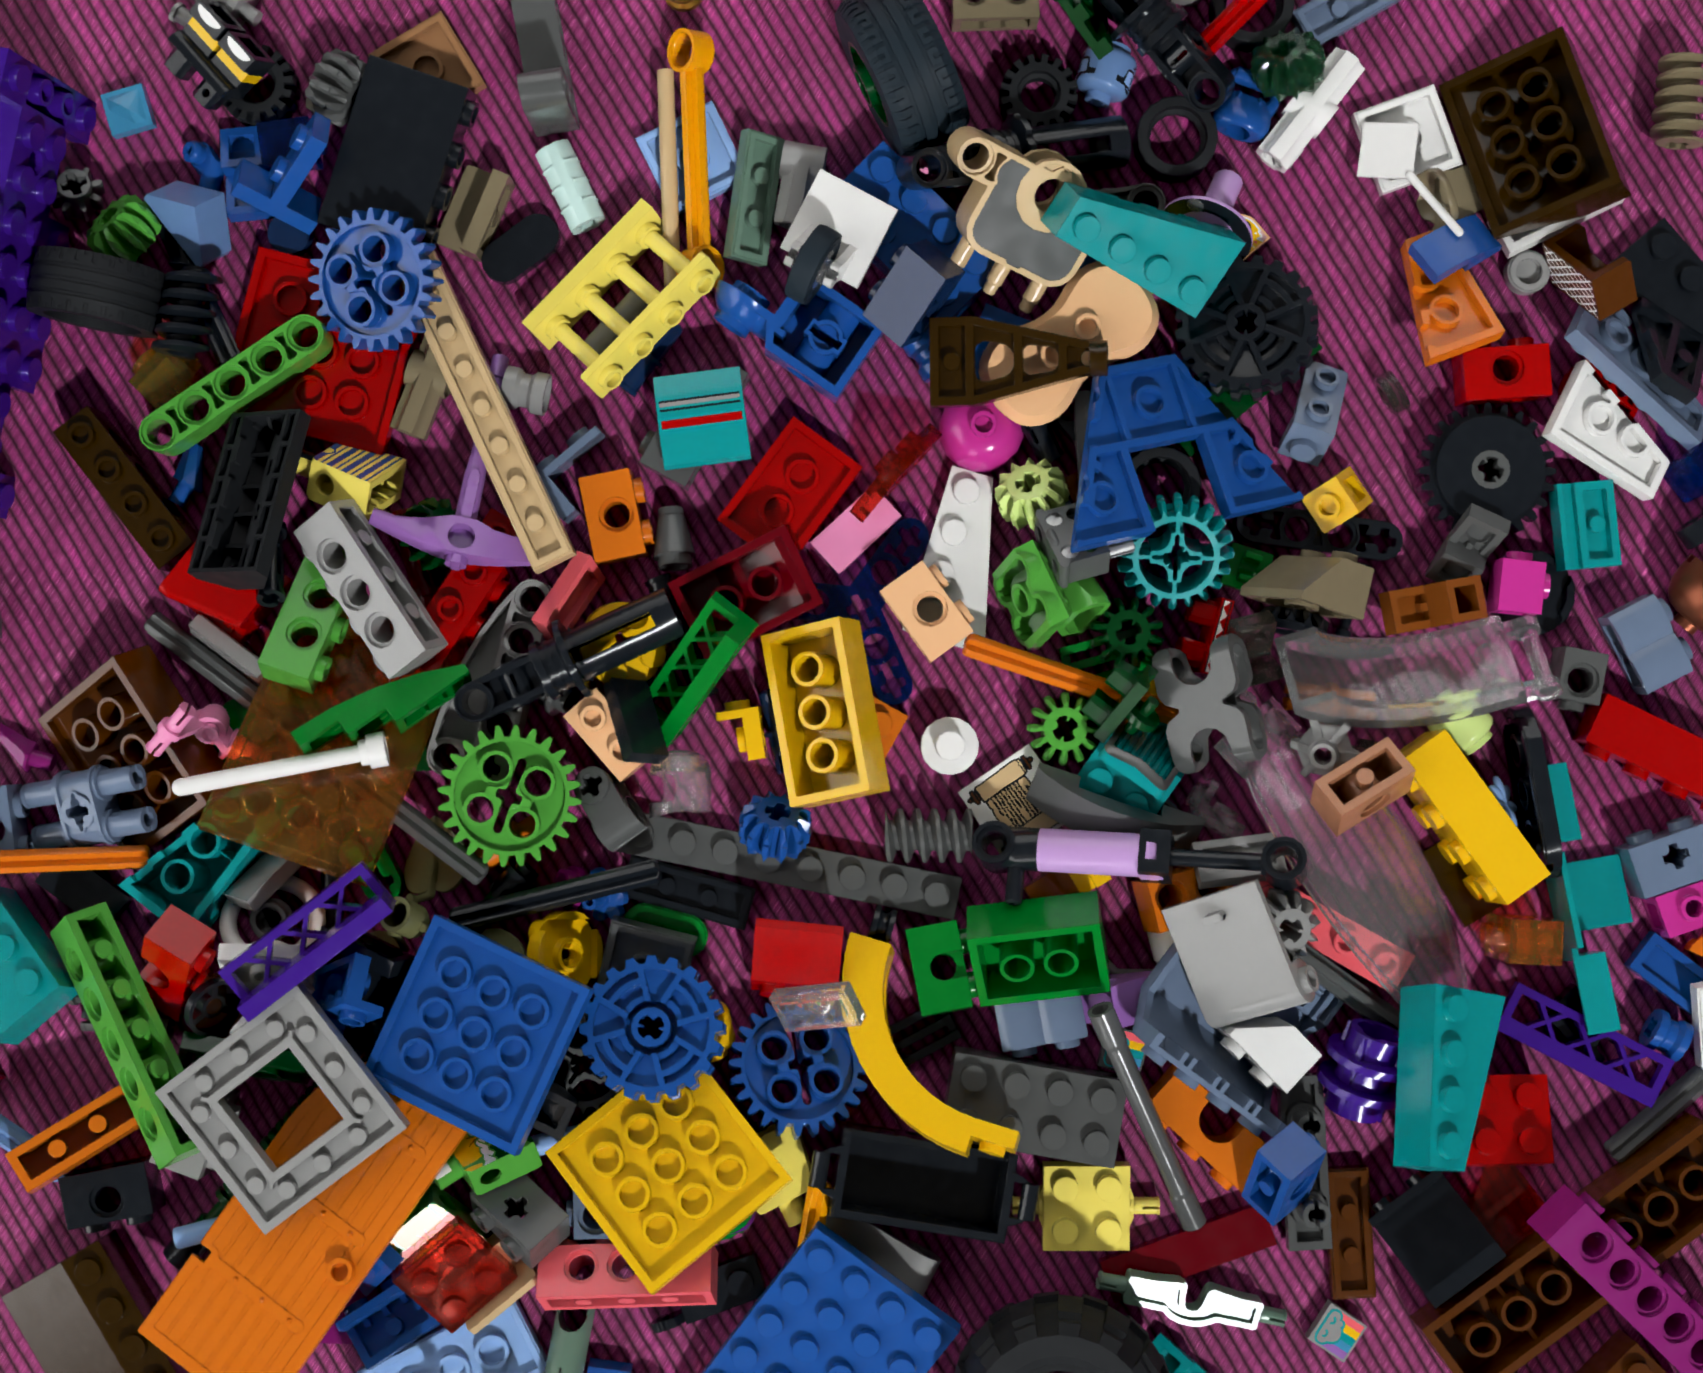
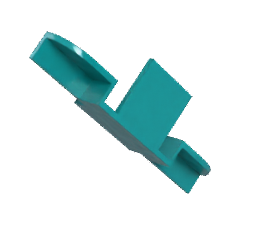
M1562 762L1548 765L1561 843L1582 839L1567 763ZM1562 852V870L1560 875L1555 878L1546 879L1562 961L1573 962L1587 1035L1621 1030L1606 953L1605 951L1579 953L1578 949L1584 948L1581 931L1633 922L1620 855L1614 854L1567 863L1565 852Z

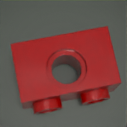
M1533 337L1507 340V346L1491 347V343L1451 358L1455 407L1470 404L1476 406L1486 402L1491 404L1541 401L1553 395L1549 343L1534 344ZM1495 361L1503 362L1508 367L1509 378L1507 381H1502L1495 376L1493 372Z

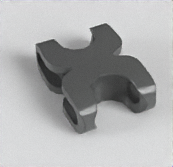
M1236 634L1221 635L1212 642L1209 648L1210 671L1205 680L1200 679L1193 673L1186 654L1179 649H1161L1152 658V667L1159 671L1154 678L1159 700L1165 706L1179 710V714L1168 722L1166 736L1174 765L1177 770L1184 774L1197 773L1207 765L1209 761L1208 738L1213 729H1217L1226 736L1233 755L1241 761L1253 762L1261 760L1267 752V737L1261 710L1255 703L1240 699V695L1251 686L1253 672L1246 646L1243 640Z

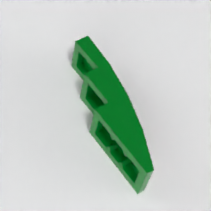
M465 664L417 673L372 688L329 708L293 730L290 734L304 755L316 753L343 733L353 745H357V740L365 739V734L376 732L390 721L402 734L454 698L461 686L472 681L470 671Z

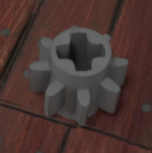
M68 166L65 167V171L56 180L57 196L52 203V207L54 209L62 208L66 221L71 220L73 217L89 222L90 216L95 213L96 209L104 210L102 198L100 197L105 193L102 180L92 181V175L88 167L82 171L70 169Z

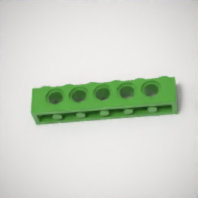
M106 901L65 915L50 932V935L158 1169L161 1170L199 1153V1149L155 1094L158 1089L181 1073L184 1068Z

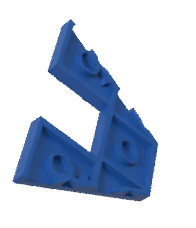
M1176 354L1108 366V376H1094L1092 378L1070 548L1071 553L1148 537L1156 531L1130 456L1132 452L1195 440L1220 513L1225 519L1293 505L1304 497L1300 491L1294 493L1271 468L1270 465L1274 462L1267 454L1261 453L1256 449L1253 439L1233 417L1227 419L1209 399L1212 394L1200 381L1195 380L1191 376L1188 367Z

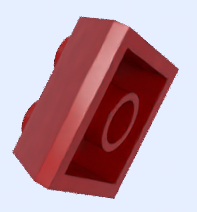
M756 918L751 990H759V995L767 998H784L785 993L802 994L803 1000L816 1003L828 1002L829 997L837 998L844 926Z

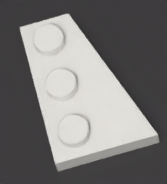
M1586 359L1576 362L1541 436L1609 480L1613 479L1615 484L1640 500L1653 499L1670 461L1639 423H1632L1617 405L1620 400L1611 389L1605 390L1593 376L1595 369Z

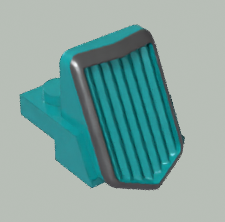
M1125 717L1104 743L1100 741L1078 773V776H1081L1079 788L1157 814L1184 776V773L1177 770L1172 760L1166 736L1168 724L1160 722L1153 732L1147 733L1138 729L1134 735H1131L1124 729V725L1128 722Z

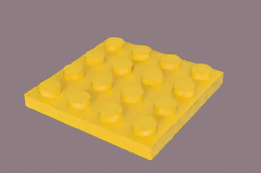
M702 1074L698 1078L701 1085L695 1091L689 1087L681 1089L682 1098L674 1101L667 1094L662 1095L660 1103L646 1101L643 1094L638 1101L625 1097L623 1089L545 1152L651 1295H655L793 1181L792 1177L712 1075Z

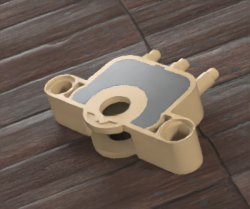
M960 127L950 135L947 142V153L954 164L964 174L974 180L960 203L956 214V226L962 237L950 259L963 269L975 250L979 254L995 261L982 287L983 292L990 296L995 295L997 289L1002 286L1010 270L1031 279L1019 304V309L1029 314L1034 306L1039 303L1047 287H1057L1069 282L1087 256V254L1056 237L1041 222V218L1064 182L1085 188L1089 187H1087L1082 173L1057 151L1044 148L1031 150L1022 155L1017 149L975 127ZM972 143H980L978 154L971 160H963V153L967 146ZM1050 179H1056L1057 186L1052 196L1045 201L1036 202L1035 193L1041 183Z

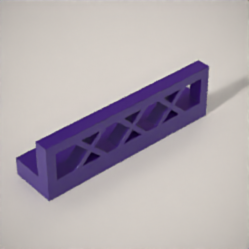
M363 860L219 969L218 974L241 999L237 1010L247 1022L258 1016L393 912L396 900ZM359 875L376 894L364 904L344 902L345 886ZM339 891L338 902L328 901L329 898ZM316 908L337 910L335 926L329 931L308 930L310 913ZM343 910L353 911L342 920ZM303 919L302 929L291 928ZM281 935L301 937L300 951L292 959L272 957L274 940ZM307 938L317 939L306 947ZM267 947L266 956L256 955ZM246 962L265 964L264 980L251 990L234 973L235 970ZM271 965L282 966L271 974Z
M1514 981L1505 999L1498 1028L1499 1032L1650 1108L1653 1107L1675 1063L1674 1060L1616 1031L1587 1035L1583 1014L1517 981ZM1522 994L1535 1000L1541 1019L1523 1024L1511 1018ZM1545 1006L1558 1013L1548 1016ZM1568 1017L1575 1021L1580 1038L1561 1043L1556 1040L1551 1023ZM1544 1025L1547 1035L1535 1030L1534 1028ZM1608 1037L1614 1041L1619 1058L1600 1063L1596 1061L1590 1043ZM1583 1045L1586 1055L1574 1050L1573 1048ZM1624 1046L1636 1052L1627 1055ZM1648 1057L1659 1063L1648 1086L1635 1080L1629 1062ZM1622 1065L1624 1074L1612 1068Z

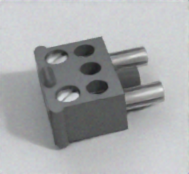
M1076 502L1046 511L1037 509L1035 513L1034 535L1042 552H1044L1048 559V564L1053 571L1058 585L1062 588H1067L1069 583L1108 573L1111 558L1135 551V544L1133 540L1071 553Z

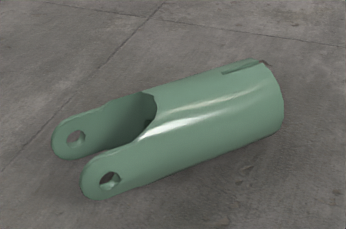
M588 1309L585 1322L577 1331L567 1326L564 1310H556L544 1373L584 1372L596 1309Z

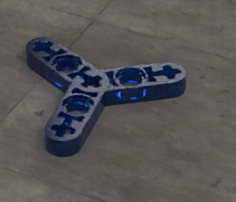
M915 518L900 520L892 528L850 586L814 582L817 590L827 595L829 599L828 608L819 615L807 612L794 619L817 622L840 616L860 620L857 614L849 615L846 609L852 605L851 598L858 595L861 601L868 599L871 606L866 609V615L870 623L875 618H878L881 626L868 628L862 632L863 642L870 635L879 634L886 638L889 645L888 652L882 658L873 659L866 655L871 685L877 697L882 702L890 705L901 704L907 700L912 693L913 683L881 610L886 603L880 596L879 591L887 585H881L873 579L872 568L879 561H889L896 567L897 576L895 579H897L915 565L929 542L927 527ZM914 527L919 530L917 539L921 544L919 547L910 545L905 550L902 557L908 558L910 561L906 566H903L896 556L884 552L888 545H891L893 550L896 551L902 542V537L898 534L901 529L910 531ZM892 657H895L898 666H891L890 669L895 679L903 677L906 685L900 688L902 695L894 698L891 693L884 694L881 690V686L886 684L883 671H880L875 676L871 666L884 665Z

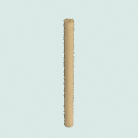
M663 68L657 70L662 237L680 251L674 70ZM663 261L664 287H666L677 275L675 270Z

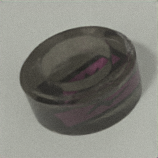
M1387 370L1375 377V388L1382 402L1392 414L1397 415L1410 407L1408 396L1392 371Z

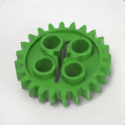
M519 724L514 725L510 736H505L501 725L495 726L493 739H490L483 730L478 731L480 744L475 746L467 739L464 740L462 744L467 754L462 756L457 753H451L450 755L452 761L457 765L456 770L443 769L441 772L451 780V784L438 787V792L449 795V801L438 806V810L451 811L453 816L443 826L444 828L458 826L460 831L454 837L453 842L457 843L467 838L470 844L466 854L471 855L478 848L483 849V863L485 864L492 858L493 854H498L501 867H505L509 857L515 855L516 861L521 867L525 864L526 853L528 852L537 861H540L542 859L541 846L545 845L553 852L557 850L556 842L553 839L555 834L563 838L569 837L570 833L562 825L563 822H577L578 820L575 814L568 811L569 806H576L582 803V799L570 795V790L581 786V781L568 780L567 774L572 772L576 765L567 764L562 766L560 760L564 757L566 749L564 748L552 753L549 749L552 745L553 737H548L541 744L536 742V728H533L526 738L521 737ZM501 755L507 760L509 772L504 779H493L486 773L485 764L490 756ZM524 758L527 764L516 789V794L522 796V801H515L511 804L502 831L497 833L494 831V825L504 803V797L498 794L499 789H507L510 786L518 761ZM541 770L548 774L551 780L548 792L539 795L532 793L528 789L526 781L530 772ZM482 796L491 801L494 810L490 819L482 821L473 817L470 812V803L473 798ZM517 812L531 814L535 819V830L525 836L517 834L511 825L514 814Z

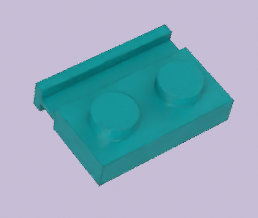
M1613 479L1554 484V491L1548 492L1556 571L1622 565Z

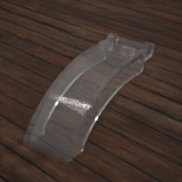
M1493 615L1442 630L1398 637H1347L1318 631L1317 627H1311L1274 638L1295 715L1322 723L1341 725L1346 722L1351 727L1402 728L1433 725L1476 717L1537 699L1540 701H1551L1559 697L1563 692L1559 678L1552 675L1539 638L1541 627L1538 619L1534 616H1523L1502 622L1500 616ZM1510 641H1522L1535 679L1525 682L1521 680L1509 645Z

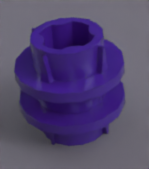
M1358 1018L1348 1019L1343 1032L1332 1034L1328 1038L1326 1049L1333 1059L1323 1061L1319 1065L1316 1074L1318 1081L1324 1086V1103L1331 1111L1351 1121L1371 1124L1377 1121L1381 1123L1386 1110L1395 1109L1399 1031L1381 1022Z

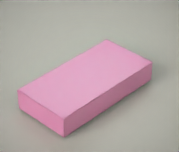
M872 485L816 536L810 544L840 575L899 521L902 515Z

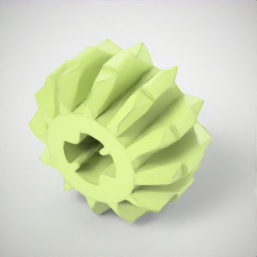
M1028 457L1025 465L1018 466L1012 463L1011 473L999 474V486L994 489L997 505H999L998 509L1002 518L1006 522L1012 521L1013 526L1018 531L1027 524L1034 531L1037 509L1046 511L1064 506L1069 501L1070 493L1065 483L1064 474L1059 467H1052L1046 458L1035 464Z

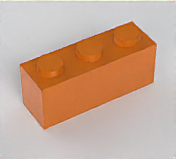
M120 1085L4 1155L27 1193L33 1194L139 1129V1126Z

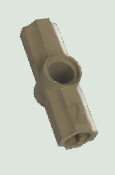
M467 318V320H468V322H469V324H470V326H471L472 321H471V319ZM424 335L420 348H416L407 363L403 379L405 388L397 404L390 427L406 435L427 441L442 399H447L451 392Z

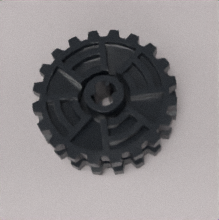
M1239 255L1196 318L1180 309L1176 310L1175 319L1178 322V329L1175 330L1178 349L1183 358L1182 362L1189 370L1192 369V372L1195 374V380L1200 381L1202 384L1209 383L1211 394L1219 397L1225 391L1230 393L1231 401L1240 402L1243 395H1251L1253 402L1261 401L1263 392L1271 391L1275 396L1282 393L1283 383L1289 381L1295 384L1301 378L1299 373L1300 367L1309 368L1313 361L1311 356L1312 349L1318 347L1319 336H1317L1319 327L1318 309L1311 300L1313 293L1310 287H1302L1299 284L1301 275L1295 270L1288 274L1283 272V262L1275 260L1271 265L1264 264L1263 256L1254 255L1251 262H1244L1241 255ZM1246 324L1247 328H1249L1250 324H1254L1255 331L1248 334L1247 329H1245L1244 334H1242L1239 327Z

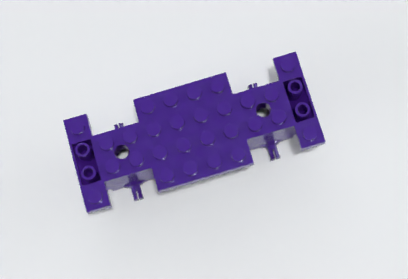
M0 47V438L4 419L11 407V389L34 394L35 385L42 374L41 358L45 341L51 332V321L49 318L34 314L26 309L28 282L31 278V266H33L32 261L38 246L69 247L68 233L70 228L49 218L51 204L57 196L56 180L60 162L66 154L65 139L74 143L88 145L90 132L96 125L95 109L97 103L13 50L5 47ZM0 439V453H1L2 442H1V439ZM1 473L0 518L7 519L8 510L15 498L14 482L16 477Z

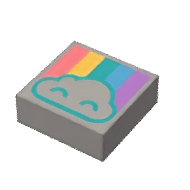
M1328 1299L1305 1333V1336L1344 1363L1366 1330L1367 1325Z

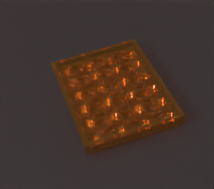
M320 598L313 606L316 608H326L333 601ZM390 621V628L392 633L394 634V627L392 622ZM349 624L343 642L341 644L335 643L330 654L332 667L324 683L318 682L313 694L262 678L221 770L304 755L290 732L329 708L372 688L425 671L419 668L412 674L388 679L385 673L375 665L373 654L361 636ZM312 635L303 636L297 641L296 645L300 647L311 646L316 642L317 637ZM456 644L442 668L460 665L465 653L464 647ZM441 707L402 734H400L391 721L376 731H384L390 766L372 769L370 765L362 766L361 762L212 790L197 826L202 831L338 878L361 860L374 872ZM343 733L317 752L353 746V744ZM360 875L351 881L364 887L368 886Z

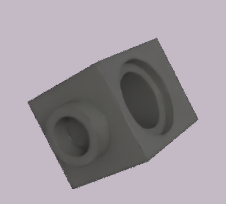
M1569 646L1554 647L1544 698L1558 701L1557 709L1583 713L1584 706H1599L1609 654ZM1573 669L1579 671L1583 678L1582 687L1578 692H1574L1568 685V676Z

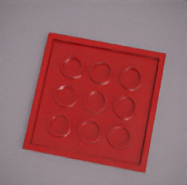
M258 247L234 339L240 353L291 318L300 314L314 316L327 326L331 317H317L316 315L317 311L323 306V302L311 300L310 298L314 292L319 290V284L308 281V277L319 274V268L310 263L311 259ZM347 269V277L349 280L352 275L351 269ZM400 284L399 292L400 296L402 297L404 295V290ZM368 303L366 307V314L368 319L371 315L370 303ZM309 328L303 332L301 336L302 347L312 346L317 341V328ZM331 331L334 345L326 357L244 411L302 409L311 416L306 437L380 455L387 454L393 431L390 424L403 392L405 369L413 353L418 333L411 331L413 343L402 344L399 342V350L383 349V352H369L368 348L367 350L353 349L352 343L339 342L340 331ZM273 352L266 358L265 368L267 372H272L280 366L282 362L280 352ZM244 376L235 377L229 385L231 396H237L244 390Z

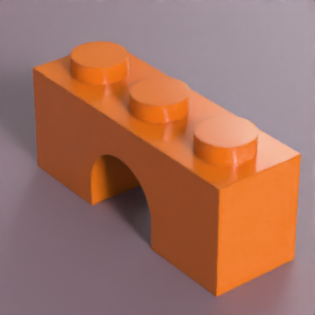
M1172 1064L1148 1090L1164 1129L1166 1130L1170 1127L1181 1137L1176 1144L1192 1160L1196 1162L1202 1156L1213 1167L1208 1174L1225 1190L1228 1191L1234 1186L1242 1193L1256 1152L1266 1143L1238 1121L1227 1132L1220 1135H1209L1202 1132L1199 1118L1202 1109L1209 1102L1205 1098L1209 1091L1201 1084L1198 1085L1195 1091L1173 1075L1177 1067Z

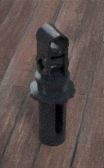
M1099 0L1116 20L1115 24H1119L1112 32L1111 39L1116 41L1126 35L1132 38V41L1138 45L1136 51L1141 57L1148 54L1162 75L1177 87L1193 108L1204 113L1213 112L1231 97L1235 89L1233 74L1213 53L1201 34L1186 22L1185 19L1188 13L1183 7L1181 9L1177 8L1176 4L1172 3L1171 0ZM1186 50L1187 54L1179 61L1177 58ZM1203 79H1212L1218 84L1220 88V96L1218 98H1212L1205 94L1202 88Z
M1012 113L1007 115L1000 130L995 128L981 130L1017 149L1022 155L1031 150H1036L1037 145L1089 138L1090 153L1065 157L1081 173L1123 168L1128 164L1131 155L1130 132L1127 123L1120 115L1031 127L1028 120L1022 118L1020 113ZM942 143L941 146L916 149L904 153L899 158L896 166L899 182L909 190H923L944 186L946 188L971 185L974 180L964 174L950 159L947 153V143ZM972 143L967 146L963 153V160L974 158L979 152L980 143ZM920 158L924 159L928 165V175L925 180H922L916 171V165Z
M665 587L574 629L567 627V630L559 619L551 622L552 638L542 643L535 641L529 644V655L509 661L491 670V673L461 686L455 694L454 707L458 715L464 720L480 722L523 707L542 698L546 693L553 700L563 697L564 691L577 687L585 697L593 695L591 681L593 682L594 677L685 636V627ZM652 617L655 627L582 660L578 649L644 618ZM476 689L483 691L488 699L487 708L481 714L472 712L468 705V698Z

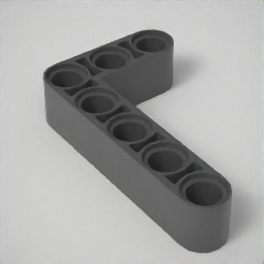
M511 0L524 72L517 74V84L523 111L537 137L580 130L558 1Z

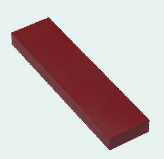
M1248 1204L1207 1219L1204 1226L1198 1230L1185 1231L1179 1229L1132 1246L1130 1251H1118L1098 1260L1103 1272L1125 1276L1126 1270L1132 1268L1151 1273L1180 1275L1182 1278L1274 1246L1277 1242L1270 1223ZM1110 1292L1114 1303L1122 1301L1120 1293Z

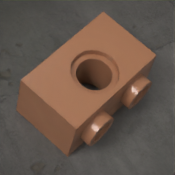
M1386 737L1314 782L1310 803L1337 837L1410 791L1416 770L1393 741Z

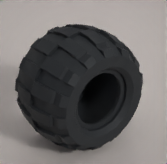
M1059 1291L1036 1293L1033 1295V1298L1016 1304L1010 1302L990 1315L989 1320L969 1338L959 1355L954 1372L1048 1373L1064 1371L1072 1373H1169L1163 1355L1158 1352L1150 1340L1148 1332L1130 1315L1124 1316L1108 1306L1107 1301L1087 1294L1078 1297L1060 1295Z

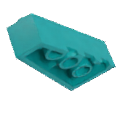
M1437 983L1401 987L1393 1166L1423 1171L1465 1172L1506 996Z

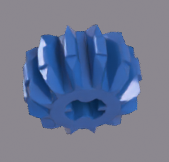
M768 791L764 798L753 795L751 802L744 805L743 810L740 812L739 842L747 846L748 854L760 853L763 862L769 857L776 858L781 864L786 856L797 859L802 849H806L807 844L810 842L812 832L810 830L812 822L811 812L803 807H790L787 792L781 797L775 796L771 791Z

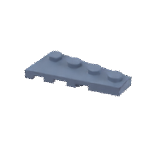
M1579 305L1564 336V339L1570 343L1573 350L1589 360L1601 371L1607 381L1614 383L1632 399L1638 409L1645 411L1664 429L1669 437L1676 439L1685 449L1689 451L1700 444L1703 439V406L1696 398L1685 405L1673 396L1664 394L1656 385L1650 382L1639 340L1628 328L1633 321L1626 312L1621 309L1599 321Z

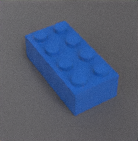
M882 141L843 180L899 210L872 263L887 276L893 267L890 264V260L894 253L905 243L912 244L924 239L929 240L950 258L962 237L956 226L957 213L932 188L923 190H909L899 182L896 174V166L900 156ZM974 250L967 265L963 268L965 274L936 317H960L984 293L982 287L995 261Z

